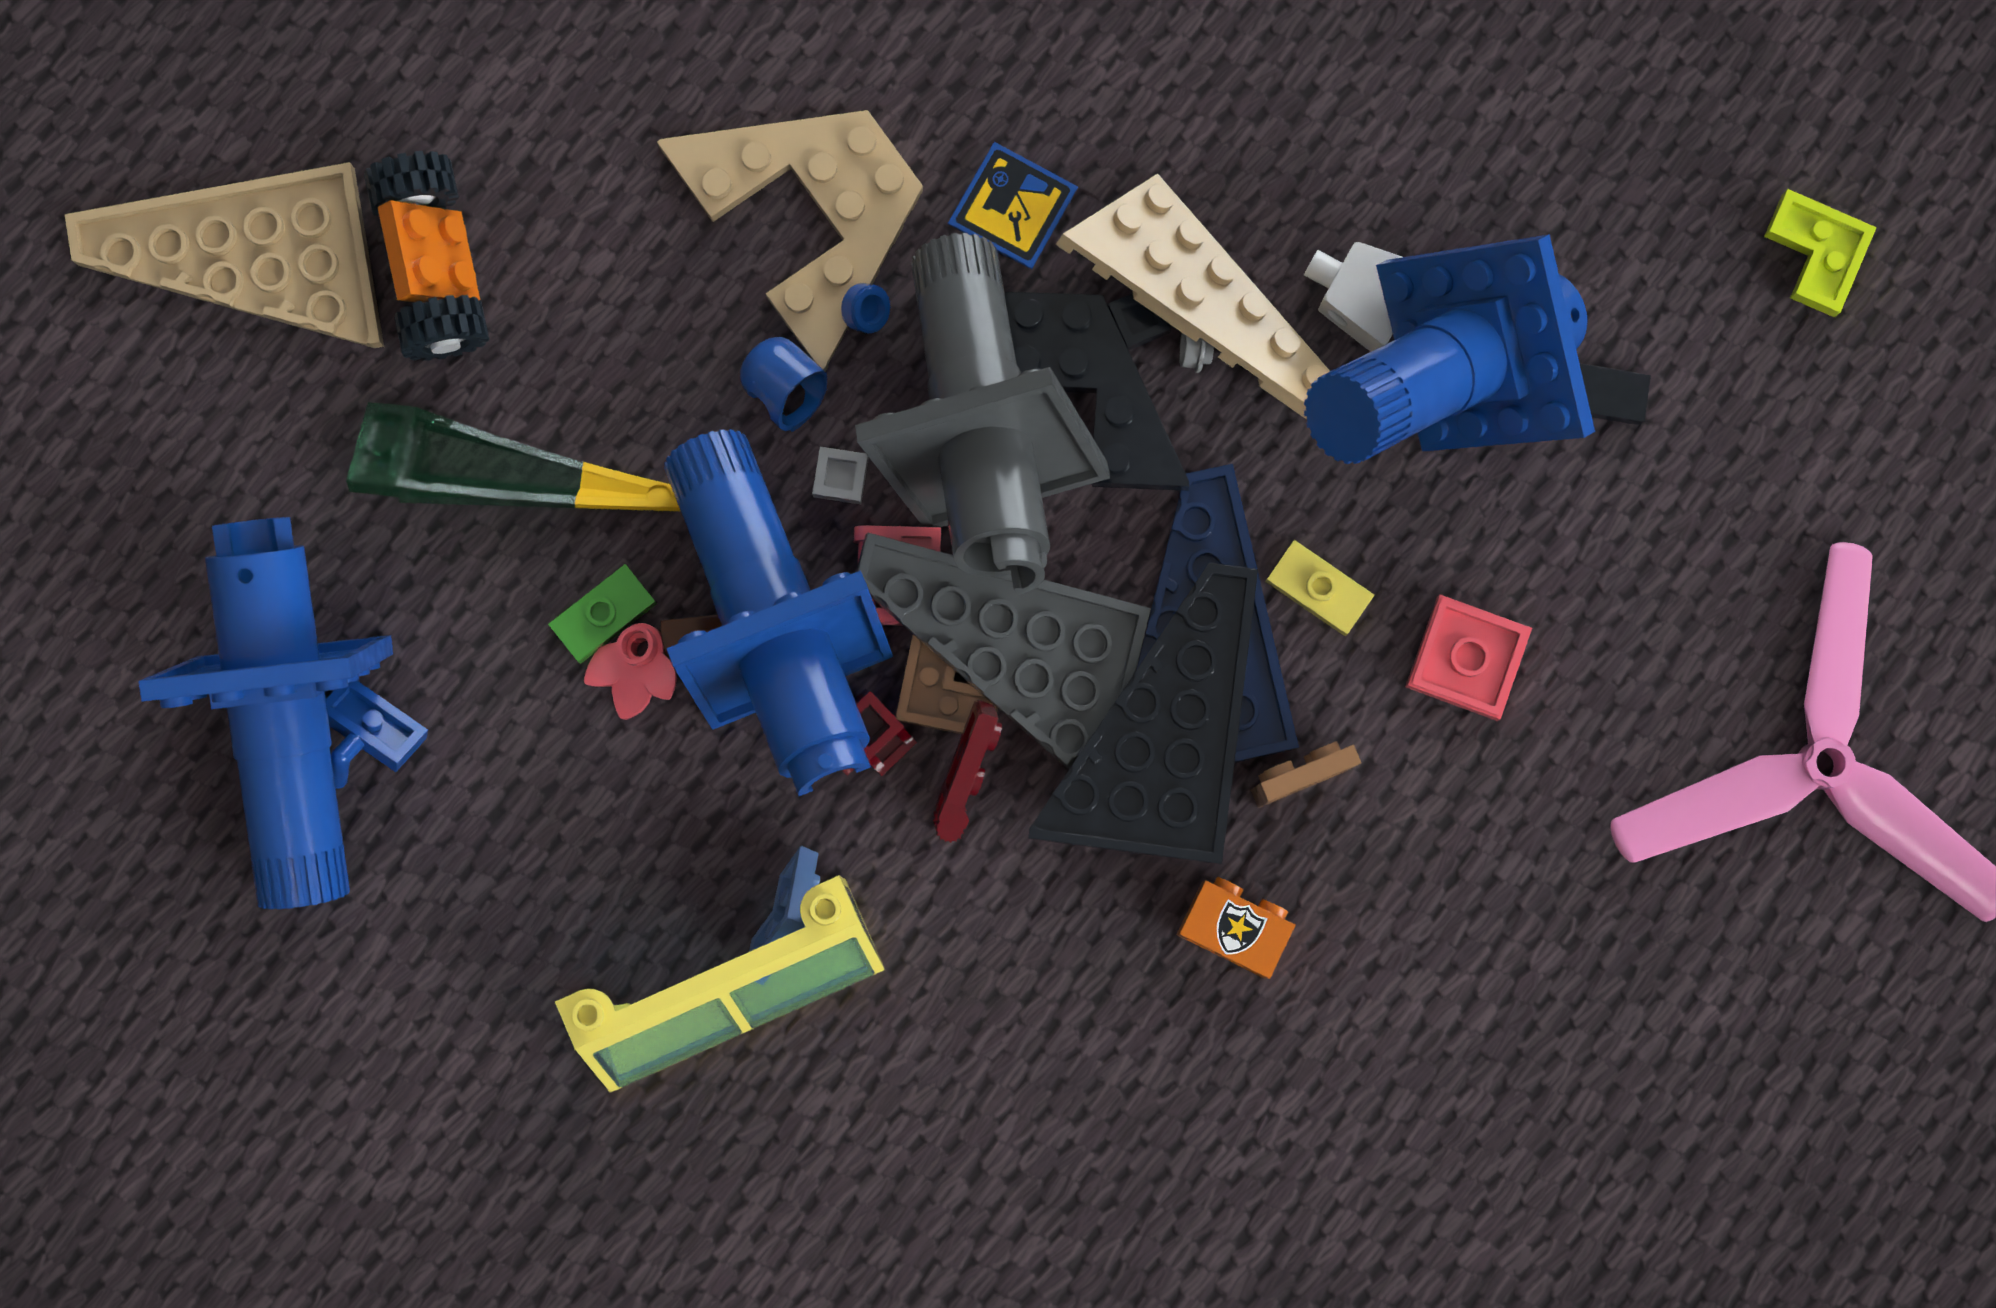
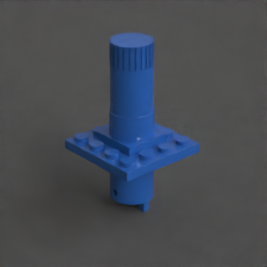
M1550 234L1389 259L1377 264L1376 268L1394 341L1318 377V380L1311 384L1312 388L1308 389L1306 393L1308 397L1304 401L1306 406L1304 417H1307L1306 425L1311 430L1310 435L1312 439L1315 438L1317 441L1316 445L1320 449L1323 448L1327 456H1333L1334 460L1338 462L1342 460L1345 464L1363 462L1418 433L1423 452L1585 438L1595 432L1576 351L1586 334L1587 312L1578 290L1568 279L1558 273Z
M723 429L717 432L711 431L704 435L701 434L694 439L687 440L686 443L679 445L676 450H673L670 456H667V462H664V469L711 588L710 595L722 626L709 632H691L680 638L678 644L666 648L674 669L712 730L756 713L779 774L792 778L798 796L812 792L813 788L811 785L831 773L849 768H854L856 773L871 768L864 750L870 741V737L845 676L893 657L861 570L853 574L847 572L835 574L826 579L822 586L810 590L800 562L793 554L746 435L744 433L741 434L740 431L734 432L731 429L725 431Z
M290 517L213 525L216 555L205 557L219 654L197 656L139 680L141 702L159 700L161 708H173L193 704V700L205 698L209 694L211 709L227 708L233 756L237 760L258 907H262V909H290L336 900L348 895L350 887L330 752L332 740L325 691L348 687V683L358 681L359 676L368 675L370 670L381 668L380 662L393 655L391 635L318 643L305 548L303 545L294 546Z

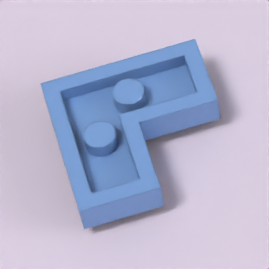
M800 846L781 872L773 911L752 938L749 952L805 927L800 914V905L806 892L820 883V876L815 874L819 853ZM765 976V977H763V978H761V979H759V980H757V981L760 982V983H763V981L766 979L767 976Z

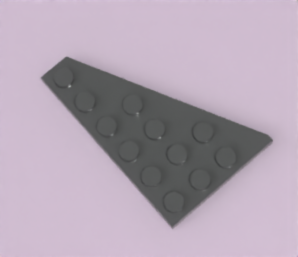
M872 533L865 535L856 572L861 570L872 599L1069 770L1136 672L1151 608L1043 580L1035 589L1022 595H1017L1013 589L1011 574L995 577L972 575L960 570L956 566L953 555Z

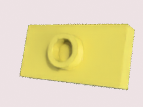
M1296 540L1292 542L1265 581L1344 636L1348 635L1374 597L1373 593Z

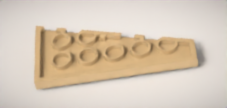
M1159 174L1154 175L1063 233L1056 243L1057 246L1070 254L1074 249L1093 262L1095 265L1092 270L1107 280L1111 275L1133 290V296L1137 302L1193 341L1197 342L1199 338H1202L1221 352L1218 358L1232 368L1238 363L1258 377L1259 387L1304 417V410H1306L1304 401L1308 397L1306 395L1308 389L1312 388L1311 384L1318 380V377L1330 372V370Z

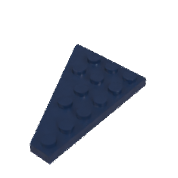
M1233 464L1186 473L1189 480V491H1180L1136 670L1209 563L1257 569ZM1259 574L1257 575L1234 763L1299 748Z

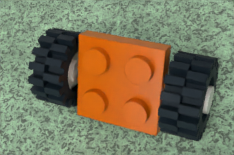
M414 151L413 155L406 156V153L397 154L398 158L393 159L388 156L382 159V163H372L370 168L365 169L364 179L373 215H379L396 297L400 301L414 302L412 303L413 307L405 306L401 308V312H396L394 317L403 357H410V360L415 361L422 358V361H430L435 357H438V360L447 358L449 355H462L464 351L471 353L477 350L476 347L485 346L486 342H489V335L462 212L446 209V206H453L456 203L455 200L459 198L450 158L445 154L438 155V152L433 151L426 155L423 154V151Z

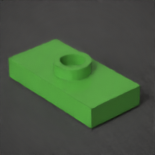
M624 564L548 625L581 664L601 646L606 645L657 603L628 566Z

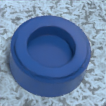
M859 283L852 286L846 292L842 301L841 312L843 320L849 328L864 333L879 331L886 324L890 315V300L887 293L881 287L872 284Z

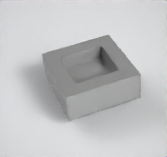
M820 447L812 492L813 497L861 505L869 460L867 454Z

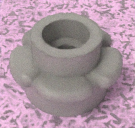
M1182 333L1179 355L1180 367L1193 368L1195 373H1199L1202 370L1203 364H1211L1214 347L1202 338L1195 342Z

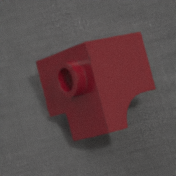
M864 689L855 698L870 737V741L864 750L870 765L880 776H883L917 742L870 690ZM854 768L844 769L842 772L848 776Z

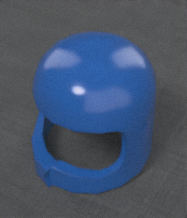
M783 337L768 338L757 344L747 354L740 369V380L745 392L752 398L758 397L765 404L770 419L783 431L790 430L793 432L808 421L821 405L826 393L827 373L800 347ZM800 384L805 391L803 404L788 416L782 415L788 395Z

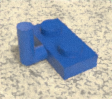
M359 681L349 682L348 687L335 689L326 698L329 726L345 737L331 753L335 787L337 789L343 788L347 784L350 761L362 749L394 772H397L427 738L428 729Z

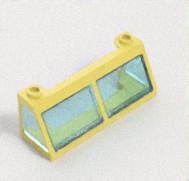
M836 876L812 887L804 895L800 905V914L805 925L802 929L631 1005L630 1003L613 1005L611 999L605 993L596 989L580 990L555 1001L574 1049L608 1091L613 1092L882 972L885 968L846 879Z

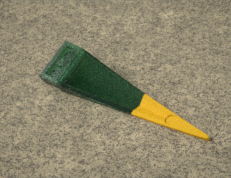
M368 402L346 480L349 492L398 497L400 503L680 511L670 484L541 450L453 421L418 407Z

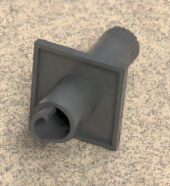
M953 233L949 236L943 235L938 239L930 240L928 244H923L922 248L915 252L916 256L912 257L911 262L929 378L927 384L929 400L923 402L920 406L897 413L880 414L871 421L855 425L857 443L923 527H943L949 525L953 558L960 570L972 575L985 577L1011 574L1013 589L1017 595H1022L1035 589L1045 578L1044 567L1047 565L1050 541L1042 498L1109 479L1108 463L1052 369L1047 367L1041 370L1031 369L1020 373V369L1016 364L996 247H994L991 241L988 242L987 238H980L976 234Z

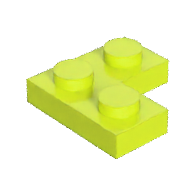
M1787 189L1779 200L1764 237L1808 256L1790 298L1829 316L1836 317L1841 313L1877 227Z

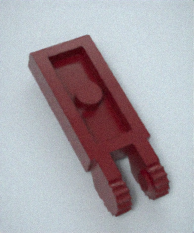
M981 700L974 701L935 805L936 811H933L934 816L932 818L936 835L939 836L940 840L943 839L944 842H957V839H961V835L964 834L963 829H966L969 822L965 807L969 795L976 796L978 794L985 774V769L980 767L986 750L994 751L1001 735L1002 723L997 722L998 715L994 705Z

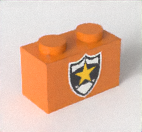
M1216 877L1214 884L1206 880L1203 881L1176 935L1264 979H1270L1296 926L1285 920L1288 911L1265 899H1261L1257 906L1240 897L1244 889L1220 877Z

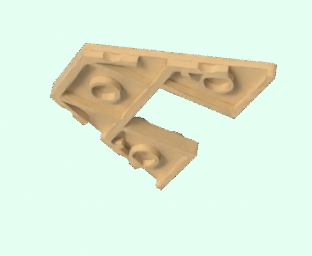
M865 110L665 138L657 141L661 151L712 222L791 169L843 241L766 293V296L809 357L826 372L832 356L846 330L849 329L843 320L841 305L846 292L852 286L859 283L873 285L880 272L881 265L893 243L896 242L909 213L913 210L923 192V185L869 111Z

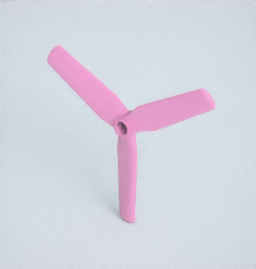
M1837 542L1830 547L1804 700L1808 744L1798 754L1755 757L1614 818L1610 824L1611 835L1617 849L1626 860L1635 863L1788 812L1815 789L1825 791L1849 825L1981 921L1988 922L1996 918V866L1891 775L1856 762L1853 751L1847 746L1859 717L1872 569V554L1869 550L1848 542ZM1821 751L1827 753L1833 760V772L1829 777L1823 775L1817 768L1816 760Z

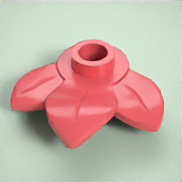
M645 623L634 624L626 628L620 634L617 642L601 646L590 660L584 677V683L589 686H612L614 705L618 716L623 720L630 719L641 713L650 703L652 695L663 700H670L677 682L676 670L671 660L664 654L662 634L655 627ZM643 641H647L648 649L643 656L639 657L637 647Z

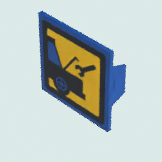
M994 142L951 216L948 225L963 233H968V235L976 234L980 238H987V241H991L994 247H996L997 252L1032 270L1076 193L1078 186Z

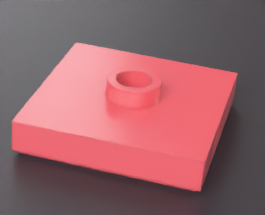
M1439 595L1436 598L1405 687L1498 721L1502 717L1532 628Z

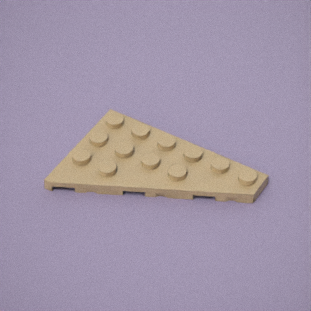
M350 162L65 214L71 260L78 266L368 347H384L355 168Z

